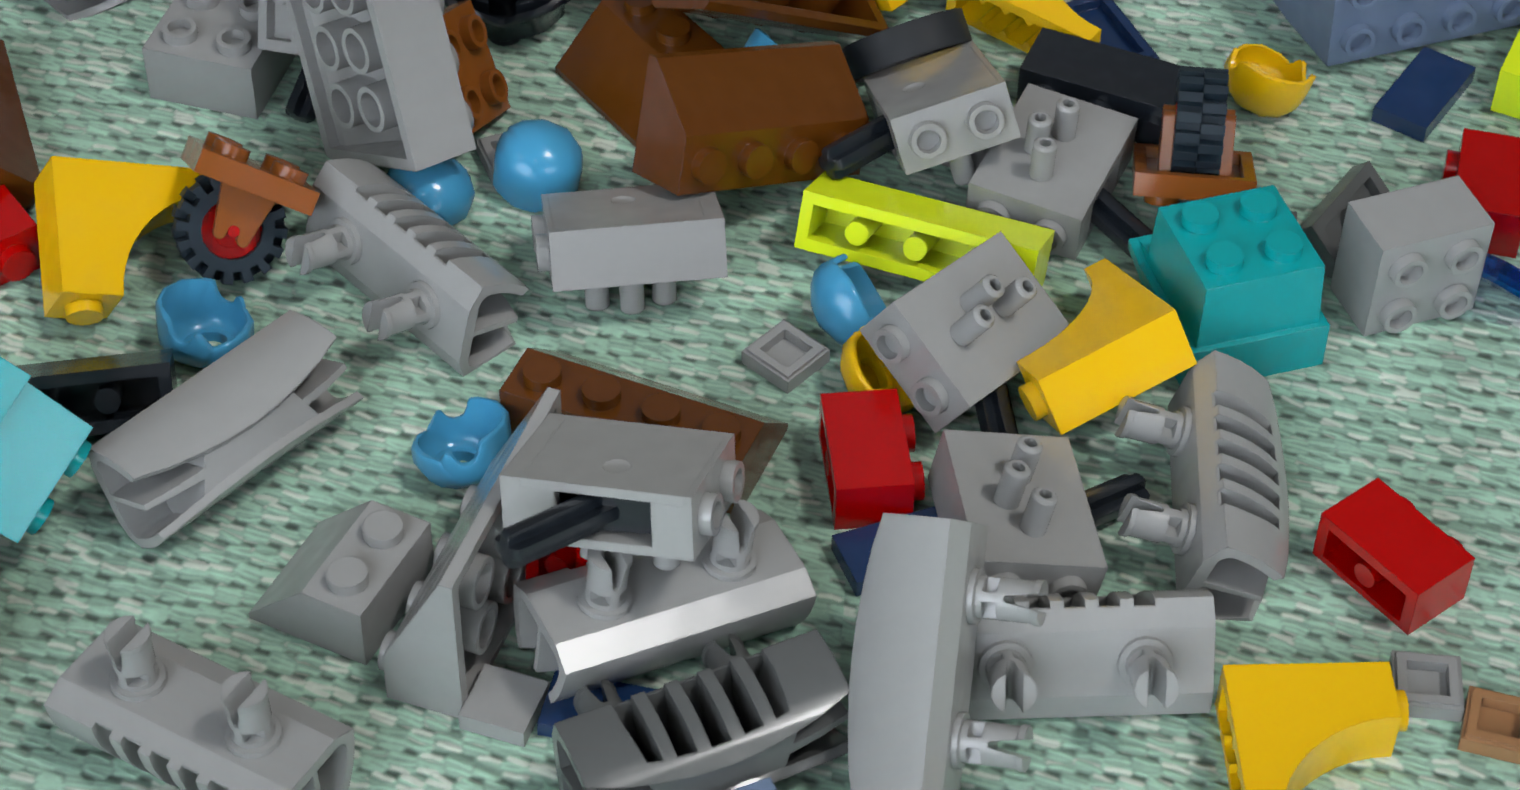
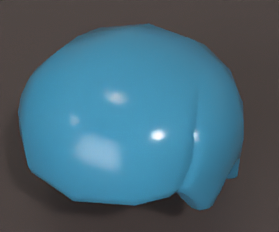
M545 119L522 120L508 127L507 131L501 134L497 142L494 155L493 185L496 191L513 207L534 213L542 211L541 194L578 191L583 169L582 149L566 127Z
M452 158L417 172L389 168L387 174L450 225L453 226L467 217L474 200L475 191L469 173L457 160Z
M846 254L838 255L820 264L814 271L810 284L811 308L819 327L841 345L854 332L858 331L886 308L864 268L858 262L839 265L842 261L848 259Z
M181 279L164 287L155 301L159 343L163 349L173 348L174 359L185 365L204 369L254 335V321L246 309L243 297L238 296L234 301L226 300L221 296L216 281L213 279ZM209 341H216L222 344L212 346Z
M479 396L468 399L465 411L460 416L449 417L441 410H437L427 430L419 433L414 438L411 447L413 463L430 482L442 488L465 489L471 485L478 486L491 461L512 435L509 412L499 401Z

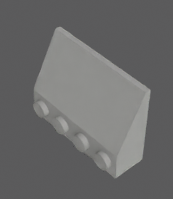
M285 0L325 153L330 159H360L370 162L375 166L417 172L477 149L472 132L474 127L473 114L469 105L464 100L457 73L459 71L458 54L449 41L443 17L445 10L444 0Z
M547 387L491 461L478 486L471 485L467 489L460 508V519L452 533L444 532L440 537L434 553L433 567L426 580H418L413 585L407 600L406 615L397 631L390 630L385 635L378 654V668L384 671L388 698L459 718L458 714L484 664L493 665L515 623L514 603L512 602L514 583L521 581L524 566L517 569L505 566L501 555L495 550L494 539L503 531L499 475L549 413L562 414L561 390Z

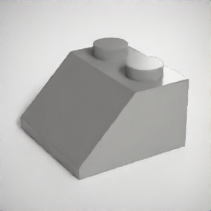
M374 500L320 521L251 609L249 618L367 665L381 646L385 635L390 630H393L406 612L407 600L413 585L418 580L425 581L433 567L434 555L430 522Z

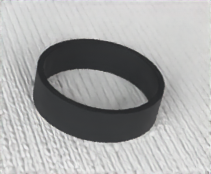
M955 8L923 16L874 33L847 45L842 51L855 83L864 82L862 78L864 76L973 40L962 8Z

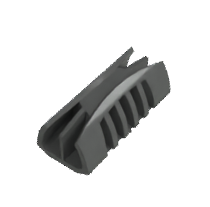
M815 629L762 648L761 652L754 655L748 653L743 641L736 634H729L728 636L730 655L715 640H712L705 645L702 651L701 659L706 669L698 671L696 676L682 681L676 679L665 683L662 688L648 693L644 691L637 693L626 701L621 700L615 686L609 680H601L603 702L589 691L588 687L584 686L574 696L573 705L578 715L553 725L551 737L559 790H733L767 777H771L773 783L848 753V737L841 734L835 727L848 719V711L840 700L849 693V685L828 645L818 630Z

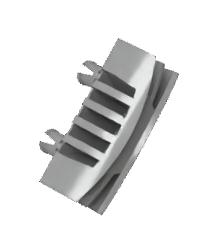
M352 158L332 159L324 163L313 183V188L320 195L312 216L308 215L305 234L291 236L285 244V255L290 267L301 264L300 275H306L313 270L330 265L371 299V301L364 304L362 319L367 332L379 329L377 341L385 340L392 335L408 330L463 377L516 344L507 325L517 322L518 316L501 293L523 296L529 290L523 282L374 164Z
M289 310L92 445L89 452L92 470L116 518L131 540L141 548L151 549L159 546L208 511L213 505H216L230 495L234 489L241 487L254 478L260 470L268 468L279 460L284 453L293 450L310 435H314L364 398L358 391L344 398H336L327 390L347 369L345 363L323 359L337 338L332 332L311 318Z
M1214 350L1198 360L1197 364L1189 369L1169 402L1168 411L1162 406L1135 400L1130 396H1125L1121 400L1114 423L1120 426L1114 435L1119 438H1129L1153 445L1160 443L1167 449V453L1170 455L1172 508L1168 504L1141 498L1136 494L1129 493L1124 497L1119 509L1117 521L1123 524L1118 534L1154 543H1160L1161 541L1168 543L1175 554L1176 590L1208 589L1214 595L1215 619L1252 621L1262 601L1268 577L1273 580L1285 578L1289 553V502L1286 469L1277 413L1269 382L1264 376L1244 362Z
M742 499L738 503H734L730 517L725 513L718 535L710 536L694 562L681 560V564L675 569L664 571L653 565V557L633 556L634 554L605 551L603 556L599 550L588 549L586 566L572 570L568 567L514 583L513 587L514 618L519 648L535 649L534 669L536 673L559 670L557 682L548 693L550 703L573 697L584 686L588 687L589 691L601 688V680L617 683L702 656L705 645L712 640H715L722 649L729 647V634H736L743 642L798 625L808 617L817 597L805 565L776 521L762 510H758L753 504Z
M883 513L865 574L851 657L848 697V769L851 790H960L962 770L966 763L1016 769L1018 772H1026L1028 770L1032 757L1001 749L997 746V743L999 741L1033 740L1031 725L1023 724L1019 726L971 720L969 704L978 624L981 619L1026 623L1041 627L1045 621V612L1016 605L1012 600L1014 597L1048 595V584L1043 579L1035 581L987 576L984 570L988 526L950 518Z
M1208 589L1147 590L1137 594H1130L1127 591H1112L1107 596H1096L1093 592H1077L1073 597L1062 598L1058 593H1048V595H1042L1039 598L1014 597L1012 600L1014 604L1046 613L1045 621L1041 627L1026 623L981 619L978 624L969 704L971 720L1210 713L1214 690L1216 622L1214 595Z
M134 615L122 616L109 623L106 629L59 677L44 704L47 714L61 730L118 759L124 760L142 771L151 773L158 779L172 786L179 787L181 790L349 789L355 752L354 728L270 689L265 678L261 683L252 680L250 671L237 673L151 632L148 622L144 627L137 625Z

